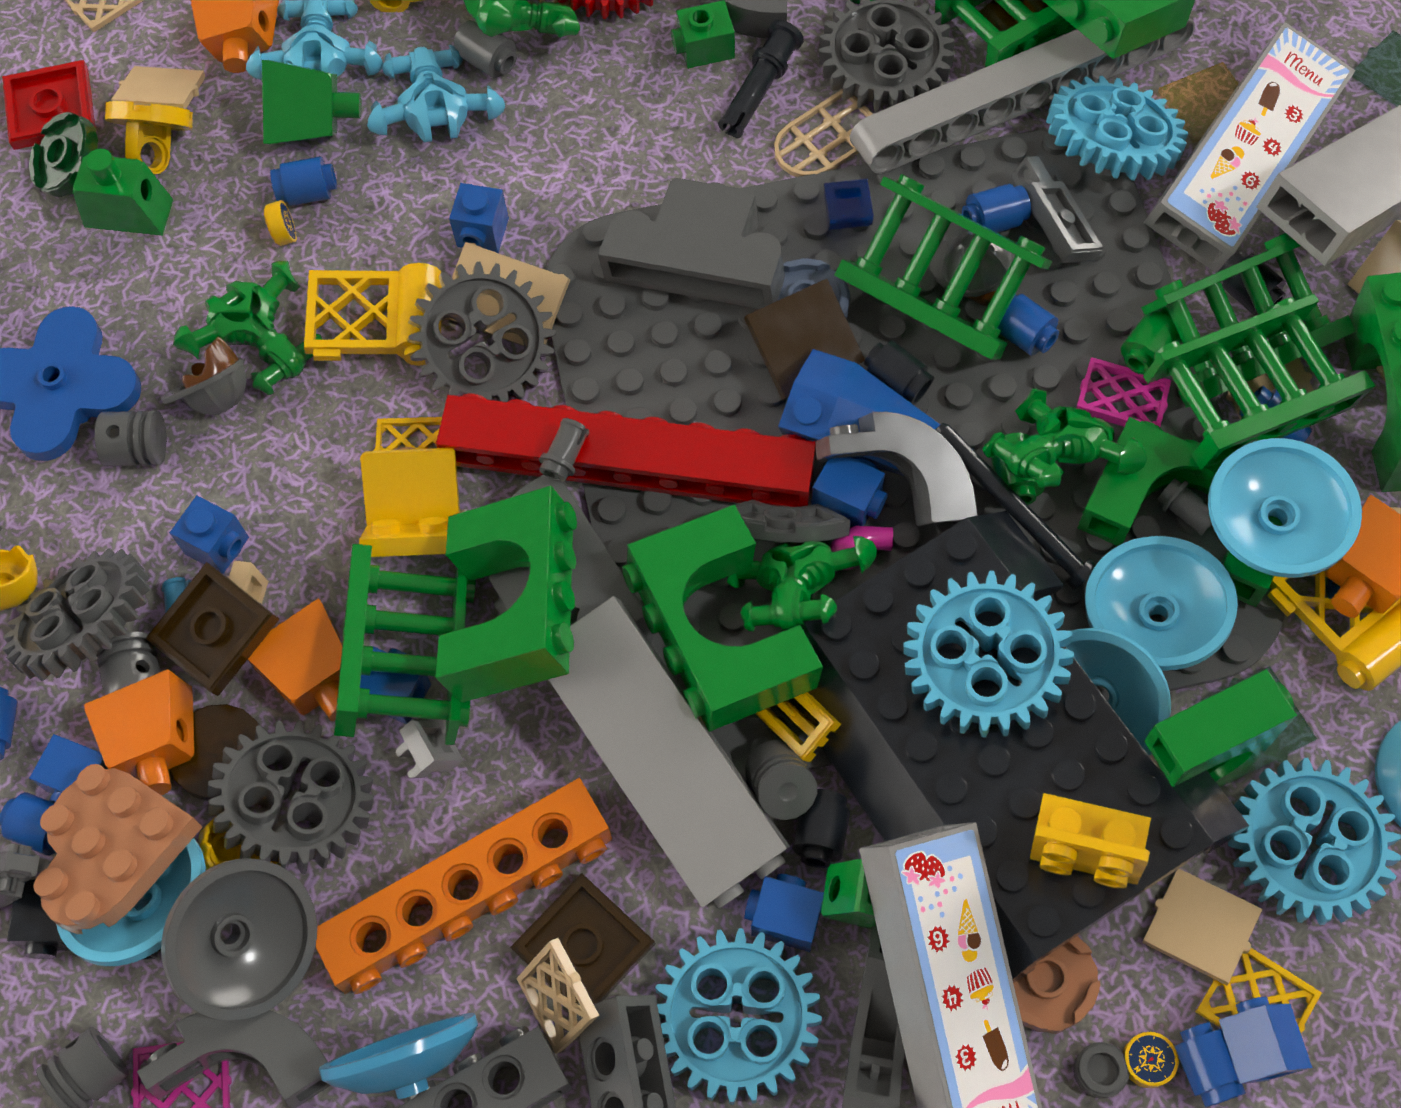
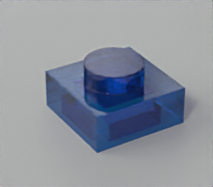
M868 179L824 183V199L829 230L873 225L874 213Z

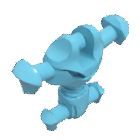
M282 0L277 7L279 16L287 21H290L291 17H301L300 26L302 29L281 44L282 50L261 54L259 46H257L246 63V70L249 75L259 80H262V60L284 62L334 73L337 76L345 71L347 64L365 66L368 76L375 75L381 71L384 64L377 53V45L369 41L365 49L352 48L346 39L331 32L333 28L331 16L347 15L348 19L356 15L358 7L354 0Z
M449 45L448 50L434 52L426 47H417L414 51L409 52V55L391 57L390 53L386 54L384 64L382 65L383 73L395 79V74L410 72L412 85L398 97V104L382 108L380 103L375 101L371 106L372 112L368 118L367 126L373 133L387 135V125L405 120L407 125L417 133L423 142H431V127L447 125L450 139L458 138L460 128L467 117V111H487L488 119L491 120L504 112L505 103L503 98L489 85H487V93L466 94L464 87L442 77L441 68L453 66L454 70L463 61L459 51L453 45Z

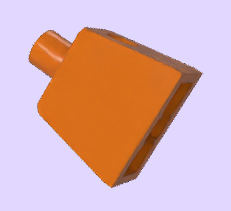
M190 0L198 39L218 62H223L225 70L232 73L245 72L248 56L254 53L257 46H259L260 52L266 51L272 46L279 0Z
M1371 494L1361 505V527L1354 544L1340 561L1325 571L1326 576L1340 586V589L1331 599L1333 607L1341 614L1350 618L1357 617L1365 605L1383 614L1401 598V514Z
M318 598L273 628L248 658V661L255 671L302 716L320 706L329 720L335 721L342 640L330 615Z
M167 669L84 704L85 713L106 767L131 774L160 795L168 793L172 788L168 769L190 761L194 755L192 686Z

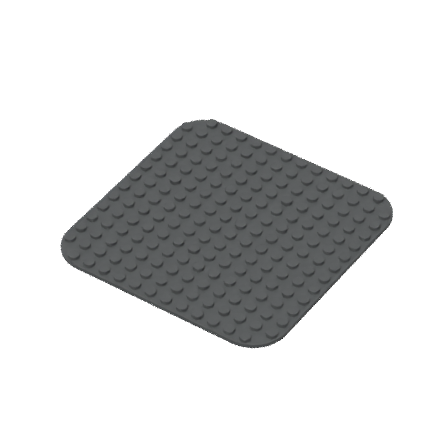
M1048 130L1027 131L942 148L881 174L872 171L866 163L741 188L755 193L759 219L756 232L772 234L779 240L784 263L801 258L821 260L829 264L830 269L836 272L842 259L856 262L859 256L864 257L896 194L880 185L884 176L897 181L900 174H903L925 185L921 194L962 214V207L966 205V199L969 195L1005 184L1016 186L1012 173L1018 168L1025 157L1038 156L1052 180L1064 182L1104 247L1103 252L1094 261L1063 263L1054 252L1052 244L1041 225L1033 217L1032 210L1030 218L1024 220L1021 226L998 233L1016 243L1020 236H1024L1045 247L1041 256L1052 261L1048 270L1031 264L1016 292V295L1024 294L1058 318L1056 329L1060 331L1054 345L1045 353L1039 351L1037 354L1030 356L999 334L998 338L1007 342L1008 345L1000 359L991 360L847 283L850 292V303L846 320L864 358L866 359L869 352L878 343L886 345L889 341L893 340L928 366L927 372L934 376V380L926 394L914 406L939 424H949L992 469L991 457H986L982 448L994 433L1000 432L1004 435L1010 433H1025L1029 436L1039 435L1036 423L1031 424L1021 421L1015 412L1019 405L1027 398L1029 392L1033 388L1046 391V405L1051 409L1058 406L1076 408L1081 392L1080 385L1085 378L1091 357L1127 367L1121 354V346L1144 316L1141 307L1157 300L1155 290L1172 283L1153 229L1143 223L1147 218V213L1135 182L1125 172H1120L1116 179L1113 178L1111 171L1108 169H1104L1099 174L1096 173L1095 164L1079 165L1081 157L1079 155L1067 157L1065 153L1068 146H1056L1054 143L1057 136L1049 134ZM914 202L911 203L880 263V266L883 267L880 273L881 276L893 282L896 281L898 276L903 277L935 215L934 212ZM662 204L633 210L644 212L650 217L651 221H655ZM621 212L591 220L573 231L563 240L553 253L546 270L556 274H564L570 279L552 330L556 331L552 341L566 406L581 412L597 414L601 411H612L628 418L644 419L646 417H659L668 423L689 425L699 422L708 424L714 429L735 431L747 428L755 430L761 435L783 436L778 425L788 398L781 399L744 320L746 315L758 310L757 308L605 281L598 253L609 224ZM951 222L940 244L963 234L966 229ZM929 264L919 284V287L922 288L919 296L934 303L937 297L942 298L946 289L938 284L931 275ZM963 296L958 305L961 309L958 317L974 324L976 318L982 319L989 305H980ZM864 362L859 364L861 367L867 370L868 367L864 365ZM1190 367L1191 372L1195 374L1194 368ZM1097 371L1091 373L1090 379L1093 383L1104 380ZM1171 375L1165 377L1172 381L1167 397L1168 406L1163 414L1160 428L1164 432L1180 439L1201 443L1204 440L1202 433L1205 431L1192 409L1185 407L1178 392L1180 390ZM1129 380L1118 383L1125 392L1135 389ZM1110 385L1099 389L1106 398L1116 395V392ZM1156 389L1149 393L1158 401L1161 400L1163 392L1160 389ZM1091 391L1087 392L1084 397L1087 404L1098 400ZM1142 395L1131 397L1138 407L1148 404ZM1216 397L1209 399L1221 420H1224ZM1123 401L1112 403L1119 413L1130 410ZM1151 410L1144 414L1153 422L1156 421L1158 413L1155 410ZM1107 422L1113 427V442L1117 443L1124 427ZM816 450L808 505H811L812 487L828 459L817 460ZM1098 458L1092 462L1081 464L1063 463L1056 460L1055 463L1064 472L1061 476L1060 485L1057 487H1045L1043 493L1037 496L1036 501L1028 506L1083 562L1090 558L1097 565L1103 556L1117 546L1084 532L1077 527L1108 460ZM878 468L879 471L885 473L882 491L888 493V496L877 519L869 516L864 526L893 527L892 551L877 550L876 558L872 565L862 574L859 566L851 570L835 571L834 578L823 588L811 594L810 600L821 599V594L829 596L834 601L959 522L916 526L913 496L905 476ZM969 473L974 489L977 516L1006 511ZM583 483L591 525L621 572L622 566L627 563V544L713 513L721 508L738 504ZM1187 487L1208 503V494L1198 489ZM1165 488L1156 491L1143 502L1124 540L1125 543L1133 539L1149 536L1179 538L1202 547L1220 562H1222L1227 551L1212 525L1203 536H1200L1195 529L1169 509L1166 512L1161 510L1164 505L1158 502L1157 499ZM1012 517L1063 583V588L1051 595V607L1047 612L1048 615L1057 612H1063L1065 615L1063 624L1056 631L1091 628L1085 611V593L1088 579L1073 590L1065 582L1070 575ZM754 539L756 547L753 560L761 561L763 554L781 544L788 543L791 547L801 546L804 542H775ZM834 539L819 542L825 543L830 547V544ZM727 577L699 588L688 598L683 607L692 627L706 639L721 645H749L785 631L781 627H775L774 625L756 626L754 632L748 631L744 627L740 612L745 604L751 602L753 607L772 604V592L761 587L757 580H745L742 587L734 588L727 583ZM1269 587L1257 607L1237 599V615L1231 634L1223 646L1212 656L1187 668L1162 671L1167 680L1169 690L1174 691L1227 679L1245 671L1259 661L1276 640L1285 616L1280 608L1267 596L1272 589ZM636 592L635 594L640 600L641 604L645 606L639 593ZM1159 614L1150 616L1156 622L1166 620L1164 616ZM659 632L656 634L651 633L646 638L667 667L663 655V648L666 646ZM680 674L673 676L683 691L687 688ZM1096 686L1106 700L1109 699L1108 691L1104 687ZM777 705L769 708L803 742L806 741L809 736ZM756 714L711 731L746 783L749 782L745 774V764L750 753L766 741L782 740ZM820 746L815 749L814 753L816 756L811 762L805 761L809 770L832 765Z

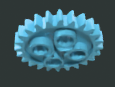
M1085 76L1081 84L1075 80H1070L1068 87L1061 86L1058 94H1054L1046 119V123L1051 124L1048 133L1057 136L1054 144L1056 146H1068L1065 153L1067 157L1079 155L1081 157L1079 165L1095 164L1096 173L1099 174L1104 169H1108L1111 171L1113 178L1116 179L1120 172H1125L1133 181H1135L1138 173L1148 180L1152 178L1154 172L1161 176L1165 175L1167 168L1174 169L1177 161L1180 160L1187 144L1185 140L1188 136V132L1183 130L1185 120L1176 119L1178 110L1164 108L1167 103L1166 99L1154 100L1151 98L1153 90L1150 89L1142 93L1138 91V84L1135 82L1129 87L1123 86L1120 78H1116L1114 84L1108 83L1104 76H1099L1097 83Z
M989 571L985 584H979L973 572H969L967 586L963 588L950 578L948 579V595L944 596L934 589L931 590L930 601L933 608L918 604L916 616L922 623L908 622L907 634L916 639L904 642L903 646L904 654L914 658L905 663L906 675L919 676L911 683L913 694L929 692L924 699V709L929 711L940 705L942 707L940 723L943 725L954 716L959 717L960 733L963 734L968 730L972 722L979 723L981 737L987 736L990 724H998L1003 736H1008L1010 721L1014 719L1023 729H1029V712L1032 711L1037 716L1045 718L1048 714V707L1044 699L1059 703L1062 691L1055 684L1065 685L1070 680L1071 673L1061 666L1073 663L1074 652L1063 649V647L1071 643L1072 632L1065 630L1056 631L1064 622V613L1057 612L1048 615L1047 612L1051 607L1052 597L1048 595L1035 601L1033 599L1035 584L1032 582L1022 591L1015 589L1016 575L1014 574L1008 577L1004 585L997 584L994 571ZM991 611L1000 615L1003 621L996 626L989 627L978 622L976 617L982 612ZM963 621L969 627L971 635L963 628L956 626L955 623ZM954 643L961 646L965 652L957 659H947L942 657L937 650L944 644ZM979 646L986 652H990L995 648L997 650V660L989 654L980 658L978 656ZM1026 647L1035 651L1039 658L1033 663L1024 664L1015 660L1011 653L1017 648ZM1004 670L1014 679L1020 680L1021 685H1012L1007 679ZM987 679L995 682L999 686L1000 691L994 696L984 697L977 694L972 686L980 680Z
M1303 758L1297 764L1296 771L1288 760H1285L1277 767V774L1269 768L1265 769L1259 775L1261 784L1252 780L1244 789L1249 797L1241 796L1234 804L1236 809L1243 814L1242 817L1249 824V827L1228 841L1229 847L1243 850V854L1233 862V865L1240 868L1249 867L1252 872L1244 880L1243 884L1245 886L1256 883L1261 884L1263 889L1258 898L1259 902L1262 903L1271 896L1278 899L1276 910L1278 915L1283 914L1292 906L1296 907V918L1299 923L1307 920L1312 911H1314L1319 925L1328 923L1333 913L1342 923L1352 917V909L1360 915L1370 909L1369 899L1377 902L1386 895L1385 890L1380 884L1388 885L1397 877L1386 867L1393 866L1401 860V855L1388 849L1389 846L1401 839V835L1385 830V826L1395 818V815L1378 813L1376 808L1384 800L1383 795L1368 799L1364 792L1368 787L1369 781L1364 779L1355 786L1349 783L1351 769L1348 767L1335 776L1332 775L1329 760H1325L1316 771L1313 770L1309 758ZM1295 797L1305 802L1309 808V816H1303L1295 812L1291 806L1290 798ZM1326 802H1329L1333 805V810L1316 839V844L1319 848L1308 857L1303 869L1302 879H1297L1294 876L1296 867L1312 842V836L1309 833L1320 824ZM1339 821L1348 823L1353 827L1357 836L1356 841L1349 840L1341 834L1338 827ZM1270 840H1277L1286 845L1290 853V859L1283 860L1274 855L1270 847ZM1320 864L1330 867L1335 872L1338 880L1337 885L1328 884L1322 879L1318 870Z
M743 928L738 929L735 942L729 943L723 931L717 930L716 945L712 947L700 936L697 938L698 954L693 956L683 948L679 950L680 958L684 964L681 969L672 965H666L665 972L673 981L672 985L657 984L655 987L656 993L667 999L666 1003L657 1004L659 1017L666 1020L665 1023L661 1024L663 1038L670 1039L665 1044L667 1058L675 1055L678 1057L671 1069V1073L675 1077L689 1070L691 1075L688 1080V1089L693 1091L704 1081L708 1084L707 1098L710 1101L716 1097L720 1088L727 1089L730 1105L735 1104L739 1090H746L750 1101L756 1103L757 1087L762 1085L765 1086L772 1096H775L778 1092L775 1078L779 1075L791 1084L795 1082L796 1077L790 1067L792 1062L800 1066H808L810 1060L801 1050V1046L817 1047L819 1039L806 1031L807 1027H815L821 1025L822 1016L807 1012V1008L816 1005L820 1001L819 994L804 993L803 990L812 982L813 976L811 973L796 976L794 972L798 968L801 958L799 955H796L786 961L781 959L784 949L782 941L775 944L770 951L764 948L765 933L760 932L753 944L746 943ZM707 976H718L727 985L724 994L718 999L713 1000L702 997L697 991L700 981ZM758 979H769L776 984L779 993L774 1000L761 1003L752 998L749 989L753 982ZM738 1003L742 1004L743 1013L766 1015L779 1013L783 1016V1020L777 1023L746 1017L742 1019L741 1027L735 1028L731 1027L729 1017L706 1016L694 1018L690 1015V1011L698 1008L710 1012L729 1013L732 1010V1004ZM704 1028L716 1029L724 1037L723 1045L715 1053H702L694 1045L695 1036ZM757 1031L768 1032L776 1041V1049L766 1057L754 1056L746 1046L747 1039Z

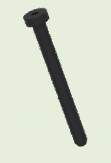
M942 423L935 429L958 452L967 471L1070 575L1065 582L1073 590L1090 577L1096 566L1090 558L1083 562L949 424Z

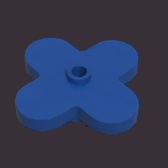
M75 306L62 307L48 314L40 323L34 344L29 349L0 348V409L14 410L10 425V435L16 446L30 459L48 461L62 456L74 444L80 424L87 422L91 417H98L101 412L129 411L140 397L141 381L131 364L117 356L99 355L103 339L101 328L94 317L83 308Z

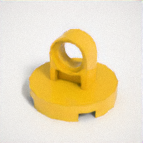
M130 101L106 102L105 121L126 126L125 158L142 161L141 149L144 144L148 143L152 147L155 156L152 165L149 166L153 174H160L169 165L171 130H192L193 112H190L188 109L152 103L150 106L134 105V102Z

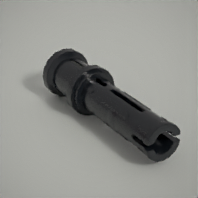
M773 21L768 28L769 36L764 45L758 47L753 53L752 69L725 114L718 122V126L722 131L730 124L725 134L735 138H740L743 135L746 126L774 79H779L788 70L787 61L793 51L799 50L804 43L801 31L787 21Z

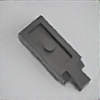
M1038 156L1025 157L1018 168L1013 171L1012 177L1016 186L1021 185L1027 191L1031 202L1032 215L1039 222L1050 240L1054 252L1063 263L1094 261L1103 252L1104 247L1063 181L1052 180Z
M10 843L0 849V909L22 898L25 882L34 878L37 874L40 855H30L31 846Z

